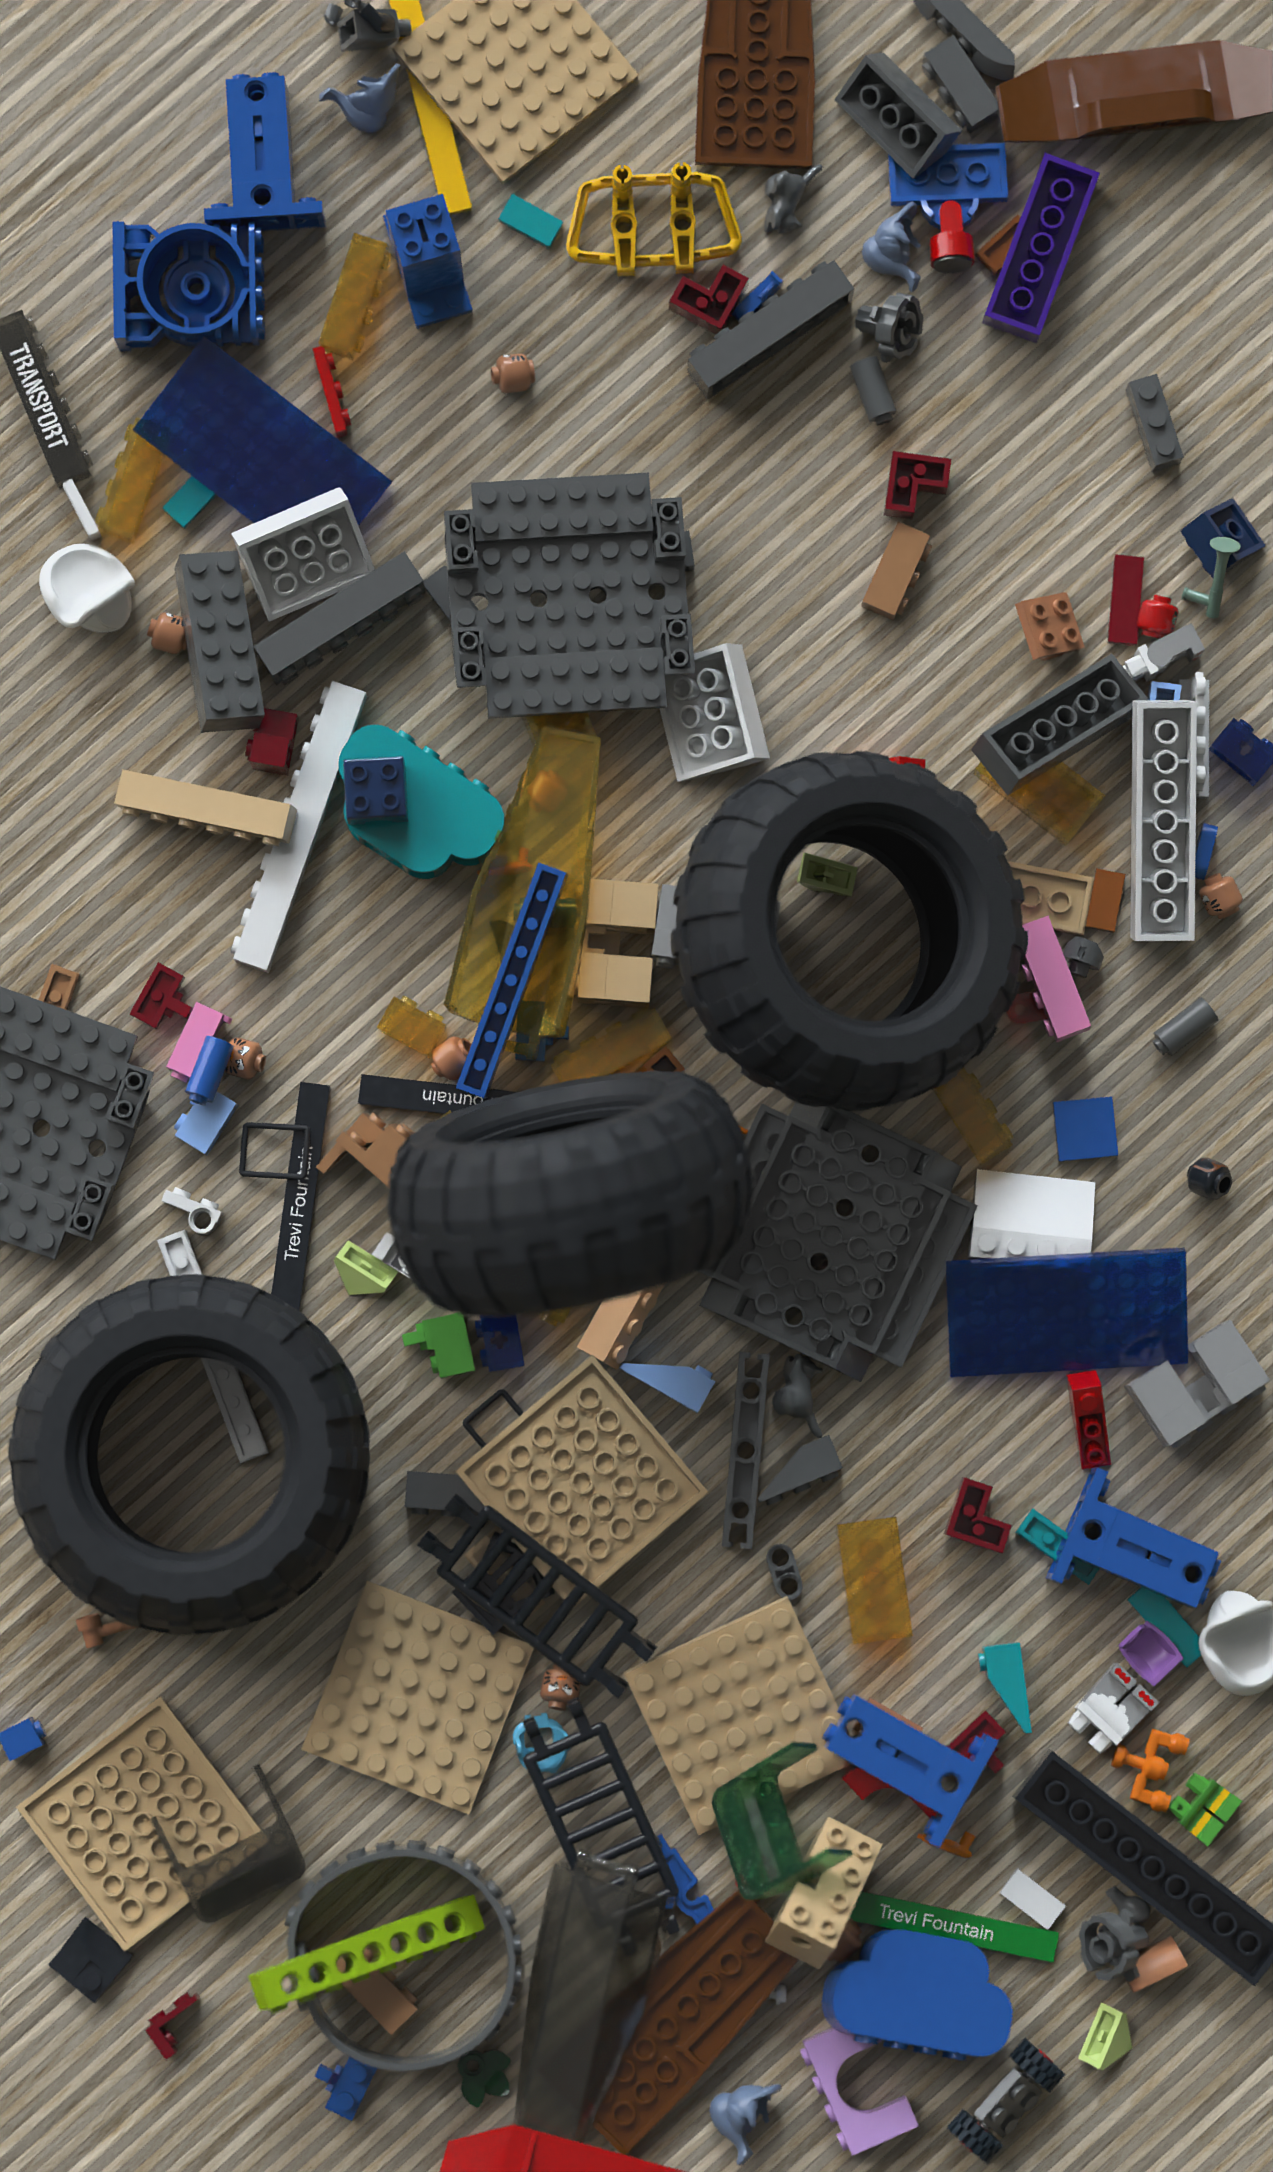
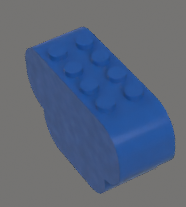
M883 1930L871 1935L863 1944L858 1961H846L831 1970L826 1978L822 1995V2011L827 2022L840 2032L855 2035L854 2041L878 2045L879 2039L884 2040V2047L907 2050L908 2045L913 2046V2052L937 2056L938 2050L943 2051V2058L966 2061L967 2055L983 2057L999 2051L1008 2040L1013 2016L1012 2005L1005 1992L999 1987L988 1983V1962L983 1952L977 1946L966 1941L907 1930Z

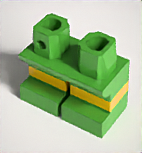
M1193 1773L1185 1786L1197 1794L1189 1804L1177 1795L1168 1808L1178 1818V1823L1204 1845L1208 1846L1224 1824L1202 1807H1206L1222 1821L1227 1822L1242 1803V1800L1210 1778L1207 1780L1205 1777Z

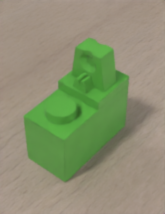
M455 1313L423 1320L422 1323L415 1324L417 1331L402 1334L404 1347L420 1344L421 1351L427 1349L429 1351L434 1350L435 1355L430 1356L433 1374L439 1373L441 1379L476 1371L463 1315Z

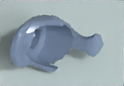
M396 63L388 74H384V76L378 79L363 76L362 80H358L357 84L364 88L350 95H345L335 88H327L319 94V101H335L342 109L349 123L359 131L367 133L377 132L384 127L386 113L393 106L396 99V79L401 65Z
M912 201L898 213L884 220L879 225L875 236L868 238L862 248L863 259L871 269L881 274L902 276L907 280L911 292L917 289L921 279L920 275L906 265L910 255L909 244L912 243L915 248L921 246L910 227V224H913L912 219L917 212V206Z
M780 2084L765 2087L745 2085L732 2093L724 2092L718 2094L711 2101L709 2109L711 2120L716 2129L736 2146L738 2150L737 2165H744L753 2155V2151L746 2140V2135L756 2126L759 2114H762L765 2123L769 2122L767 2103L768 2100L771 2101V2095L781 2091L782 2087Z

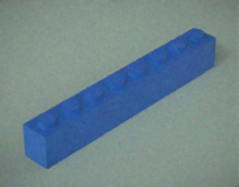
M538 862L456 1088L487 1099L567 881L568 873Z

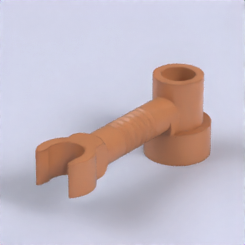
M99 1613L76 1619L78 1631H82L86 1648L103 1644L102 1637L136 1628L119 1621L102 1625Z

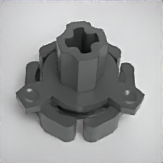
M897 293L895 296L890 295L883 304V307L863 305L858 309V314L855 318V328L859 329L860 332L875 335V340L879 343L878 352L881 353V362L887 363L892 361L893 358L901 359L905 355L910 356L918 345V339L912 338L911 335L907 334L920 335L923 330V314L920 310V302L913 295Z
M1127 1909L1121 1910L1118 1915L1110 1912L1093 1915L1090 1920L1082 1923L1079 1932L1081 1958L1087 1970L1094 1971L1106 1966L1105 1963L1115 1966V1969L1105 1968L1096 1971L1095 1975L1099 1980L1109 1981L1124 1976L1130 1982L1139 1977L1136 1967L1139 1958L1138 1952L1149 1945V1936L1144 1926L1138 1923L1133 1924L1134 1915ZM1100 1923H1102L1103 1925L1098 1928V1933H1097V1927L1099 1926Z

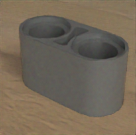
M775 1544L769 1548L766 1554L775 1590L782 1598L787 1596L789 1600L795 1599L801 1594L803 1585L794 1554L787 1545ZM776 1549H784L788 1554V1561L783 1566H776L772 1562L771 1556ZM788 1577L793 1578L797 1582V1590L791 1595L784 1594L780 1588L782 1580Z

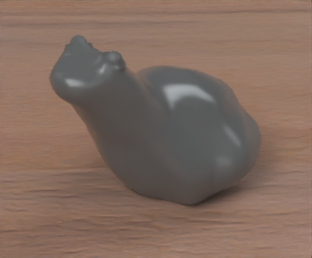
M1116 1886L1106 1891V1895L1113 1901L1119 1912L1127 1909L1134 1915L1133 1923H1144L1149 1919L1151 1906L1138 1896H1126Z

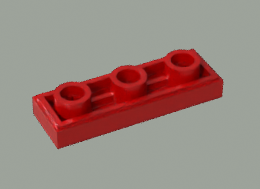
M322 346L312 348L337 438L347 436L346 427L352 424L347 408L341 410L339 399L344 398L340 381L334 382L331 371L336 370L332 352L326 354Z

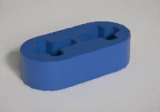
M1207 823L1202 824L1195 849V878L1204 880L1206 877L1218 826Z

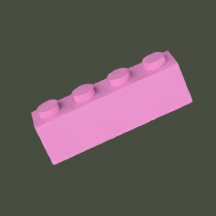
M1049 916L1022 925L1024 931H1028L1027 953L1023 957L1026 964L1021 966L1027 982L1033 981L1036 992H1033L1032 995L1038 1010L1043 1008L1047 1019L1043 1020V1024L1048 1036H1054L1057 1043L1089 1031L1091 1028L1090 1021Z

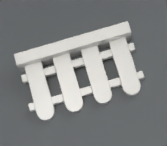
M1196 672L1192 680L1180 679L1178 684L1182 685L1180 700H1193L1197 702L1196 798H1208L1209 680H1205L1203 672Z

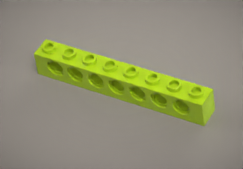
M465 1895L249 1974L248 1978L258 2009H270L271 2014L287 2009V2003L297 1999L298 2004L316 1998L315 1992L324 1989L325 1993L339 1990L343 1988L342 1982L352 1979L353 1983L366 1980L370 1978L369 1972L379 1969L380 1973L393 1970L397 1968L396 1962L406 1959V1963L424 1958L422 1952L430 1949L433 1950V1953L451 1948L449 1942L459 1939L460 1943L477 1938L476 1932L484 1930L485 1926L475 1895ZM447 1917L450 1918L453 1923V1928L450 1933L445 1928V1920L447 1919ZM421 1927L426 1932L424 1942H421L418 1938V1931ZM394 1937L398 1939L400 1944L397 1952H394L391 1947V1941ZM367 1947L373 1953L370 1963L364 1957V1951ZM340 1957L346 1963L343 1973L337 1968V1961ZM312 1967H315L319 1974L316 1983L310 1978ZM285 1977L291 1981V1990L288 1993L282 1987Z

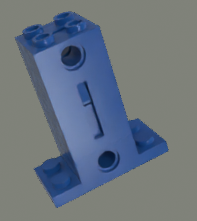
M267 72L263 73L262 77L250 78L247 74H237L232 76V79H225L233 206L228 207L226 203H215L210 205L211 208H204L205 223L210 226H214V223H220L221 226H231V223H238V226H249V222H255L256 227L261 228L262 231L326 227L322 201L306 197L299 199V202H295L289 97L285 76H279V73ZM262 202H269L266 205H259Z
M439 194L385 210L386 215L383 216L416 328L472 313L473 309L464 283L460 248L444 195Z
M1098 1467L1091 1468L1065 1530L1068 1538L1067 1540L1062 1538L1056 1552V1561H1052L1046 1579L1055 1583H1062L1066 1579L1069 1580L1075 1567V1563L1071 1561L1072 1558H1076L1186 1607L1196 1608L1199 1604L1203 1605L1209 1592V1588L1205 1587L1209 1577L1216 1575L1221 1560L1217 1559L1219 1552L1098 1501V1496L1104 1497L1110 1480L1106 1479L1107 1471ZM1089 1523H1092L1097 1529V1534L1092 1540L1088 1539L1084 1532L1085 1527ZM1189 1566L1193 1567L1196 1572V1577L1192 1582H1188L1185 1578V1570Z
M855 1694L851 1698L845 1696L837 1710L841 1714L836 1725L830 1723L822 1737L826 1741L824 1747L937 1811V1817L931 1816L923 1831L927 1834L925 1840L940 1848L999 1741L985 1733L982 1734L981 1738L976 1736L967 1751L971 1753L970 1758L967 1759ZM850 1721H858L861 1727L860 1732L856 1736H848L846 1725ZM947 1775H953L955 1778L954 1787L950 1790H943L941 1787L942 1779Z

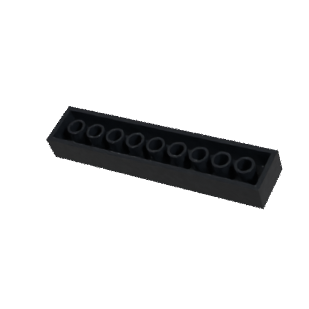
M1050 1749L1047 1750L1012 1797L1249 1983L1256 1986L1273 1963V1923Z

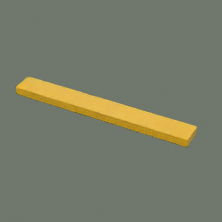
M389 0L390 8L395 9L397 12V19L410 20L411 32L425 22L419 0ZM406 68L438 195H444L449 215L471 211L472 205L450 120Z

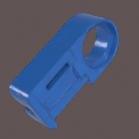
M773 271L770 272L760 285L736 307L732 316L739 320L750 311H753L754 314L763 307L762 304L780 290L783 286V280Z

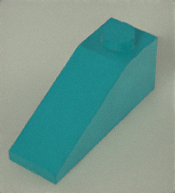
M1013 1642L982 1646L983 1653H978L980 1672H986V1677L1022 1731L1026 1734L1032 1733L1020 1643Z

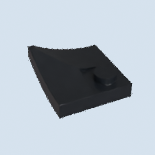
M84 1917L48 1965L93 2003H96L134 1956L127 1950L124 1952L117 1941L87 1917Z

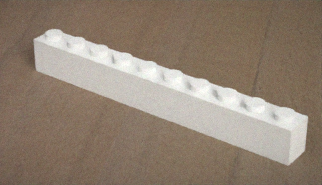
M332 681L330 688L325 686L322 692L320 703L324 705L321 714H315L312 720L310 731L314 733L311 742H305L302 748L300 759L304 761L301 770L294 771L290 786L294 787L291 798L286 797L283 802L291 804L298 809L290 843L280 842L279 847L273 846L271 854L265 853L260 867L261 870H264L261 882L255 881L250 896L255 899L251 910L246 908L240 925L245 927L241 937H235L231 948V953L235 954L233 959L237 963L269 973L340 775V753L350 737L355 733L365 705L367 694L364 691Z

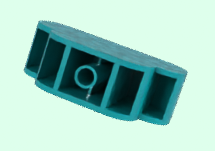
M367 725L358 729L350 737L339 756V772L343 783V760L403 756L406 771L408 822L370 821L360 825H349L346 818L345 801V821L349 831L357 841L407 874L418 879L436 878L442 875L452 862L463 866L482 864L495 853L504 838L506 825L503 809L498 800L490 794L487 785L478 779H474L471 782L465 778V772L451 762L448 766L439 759L440 755L427 746L422 750L416 746L415 739L402 730L396 733L383 725Z

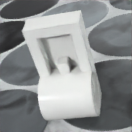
M176 1187L173 1192L165 1191L161 1201L189 1212V1225L196 1233L208 1235L220 1224L224 1213L217 1210L219 1204L202 1198L201 1203L190 1199L191 1193ZM200 1213H208L211 1217V1223L205 1229H199L195 1224V1219Z

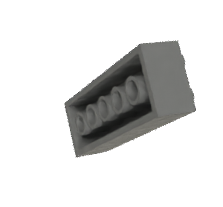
M835 260L828 264L825 261L818 264L811 270V276L805 280L798 278L787 287L788 291L780 297L777 294L771 296L762 304L764 308L755 314L753 311L746 313L738 320L739 325L731 330L728 327L721 330L714 336V342L708 346L701 344L690 352L691 357L688 359L687 372L707 400L852 303L854 287Z
M238 550L180 554L175 566V576L200 731L205 733L259 728L265 713Z
M404 551L254 645L255 651L275 684L278 685L282 682L286 685L299 676L297 672L303 668L308 667V669H312L324 660L322 657L330 651L335 654L349 645L347 641L357 635L361 638L374 629L372 625L381 619L383 622H386L398 614L397 609L405 604L412 606L423 598L422 594L426 592L424 581Z
M1110 654L982 733L971 750L1008 796L1132 718L1133 700H1148V698L1115 656Z

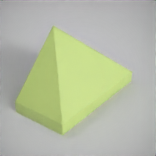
M349 1240L334 1259L348 1295L385 1292L398 1273L397 1270Z
M1101 2002L1078 2059L1104 2070L1130 2051L1132 2044L1127 2014Z

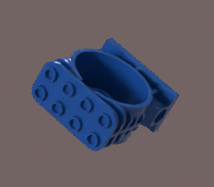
M124 221L112 222L114 340L119 351H131V348H151L164 336L173 342L190 347H205L214 344L224 346V343H235L236 346H242V343H253V346H260V340H265V322H263V315H260V311H265V295L262 286H259V282H264L265 280L264 264H262V257H259V253H264V236L262 235V229L257 228L255 222H249V226H238V223H231V226H221L220 223H214V226L201 223H186L171 227L160 234L150 225H125ZM210 245L216 247V259L229 269L235 283V295L230 309L220 320L211 324V320L219 316L228 304L230 284L224 269L217 262L210 259ZM183 246V259L176 262L169 269L164 280L163 291L168 307L178 318L184 320V327L179 326V323L167 314L161 304L159 294L163 274L178 259V247ZM130 260H140L137 277H130ZM200 283L204 285V290L197 295L191 294L189 292L191 285ZM134 296H140L146 313H131V299Z

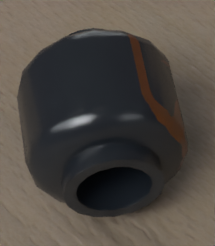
M1208 1157L1198 1159L1187 1171L1188 1187L1191 1192L1207 1199H1219L1226 1195L1232 1186V1177L1228 1166Z

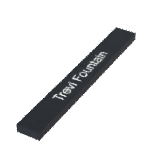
M361 1074L358 1104L449 1114L486 1100L517 1092L490 1089L486 1099L460 1090L453 1084Z
M300 1082L295 1125H306L311 1130L307 1177L303 1180L287 1179L271 1292L272 1295L277 1296L298 1311H300L319 1174V1169L316 1166L320 1163L330 1093L329 1085ZM305 1131L293 1132L288 1173L301 1174Z

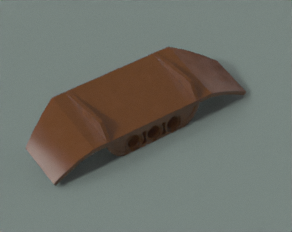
M1223 40L1046 60L996 87L1004 142H1060L1228 122L1273 113V50L1245 46Z

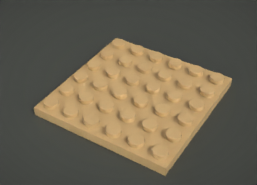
M452 0L412 31L411 35L406 36L392 47L393 53L502 184L510 180L639 77L635 69L577 0Z
M594 1355L588 1357L455 1471L483 1506L489 1505L596 1587H599L708 1493L705 1487ZM512 1538L520 1550L525 1553L527 1548ZM538 1557L532 1562L543 1577L551 1568ZM562 1575L559 1576L552 1586L563 1601L575 1587L573 1583ZM584 1593V1595L581 1597V1599L578 1601L576 1605H578L588 1595Z
M367 1580L301 1750L469 1815L534 1648L522 1640L499 1631L492 1635L481 1624Z
M787 1596L623 1672L698 1836L853 1764L824 1747L826 1741L822 1737L830 1723L836 1725L841 1714L837 1712L838 1706ZM846 1725V1733L848 1736H851Z
M162 1696L16 1806L124 1952L269 1841V1838Z

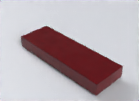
M1114 555L1107 643L1137 645L1139 629L1137 619L1141 605L1144 557Z

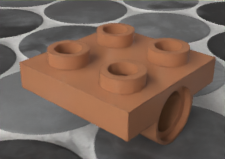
M1067 592L1024 600L1015 604L1033 660L1041 659V661H1046L1085 647Z

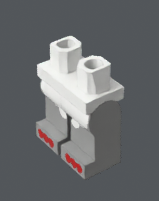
M1190 623L1154 641L1149 648H1147L1146 644L1138 647L1134 657L1125 661L1123 668L1134 681L1144 677L1146 682L1154 679L1157 674L1165 671L1169 664L1185 656L1189 663L1199 659L1205 648L1193 624Z
M1113 1663L1082 1700L1074 1707L1076 1711L1068 1721V1724L1078 1734H1081L1090 1723L1098 1730L1088 1743L1100 1754L1112 1744L1118 1745L1159 1704L1140 1684H1135L1137 1681L1118 1663ZM1127 1690H1130V1691L1118 1702V1704H1116V1702L1127 1692Z

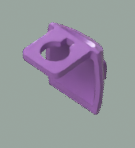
M1149 1621L1137 1626L1118 1645L1132 1668L1153 1686H1156L1184 1659L1174 1643Z

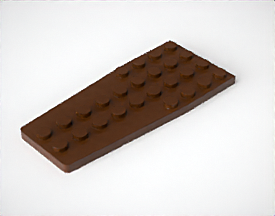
M707 0L698 72L695 165L810 169L812 167L815 94L811 0Z
M738 1889L603 2003L538 2071L620 2154L626 2155L693 2087L799 1959L765 1942L775 1921L745 1891Z

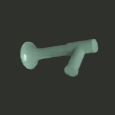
M1216 537L1210 540V546L1216 550L1217 558L1209 595L1187 587L1184 588L1182 593V600L1207 606L1206 616L1209 618H1218L1227 563L1230 555L1240 550V544L1236 540L1227 537Z

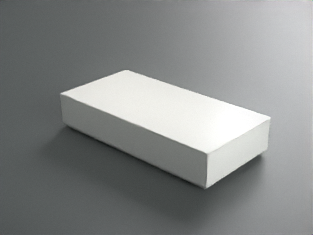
M70 479L64 482L62 486L90 540L92 539L93 541L101 537L73 480Z
M1018 1868L999 1892L1047 1930L1066 1907Z

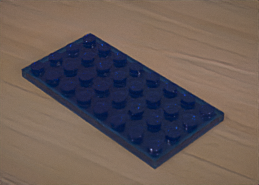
M205 336L132 429L134 433L253 524L340 487L349 500L359 526L393 482Z
M1185 1247L945 1261L950 1377L1158 1366L1166 1361L1170 1365L1188 1364Z

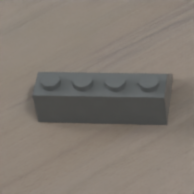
M884 52L866 55L834 99L913 179L946 154L962 132Z

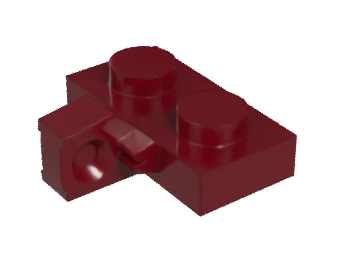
M158 962L133 1006L130 1015L155 1029L158 1028L164 1015L171 1018L175 1012L188 1019L193 1008L181 1002L184 995L178 992L185 977Z
M985 1710L947 1747L969 1759L971 1753L967 1751L976 1736L981 1738L982 1734L985 1733L998 1741L1006 1731ZM997 1746L986 1763L995 1774L1004 1767V1764L994 1755L999 1750Z

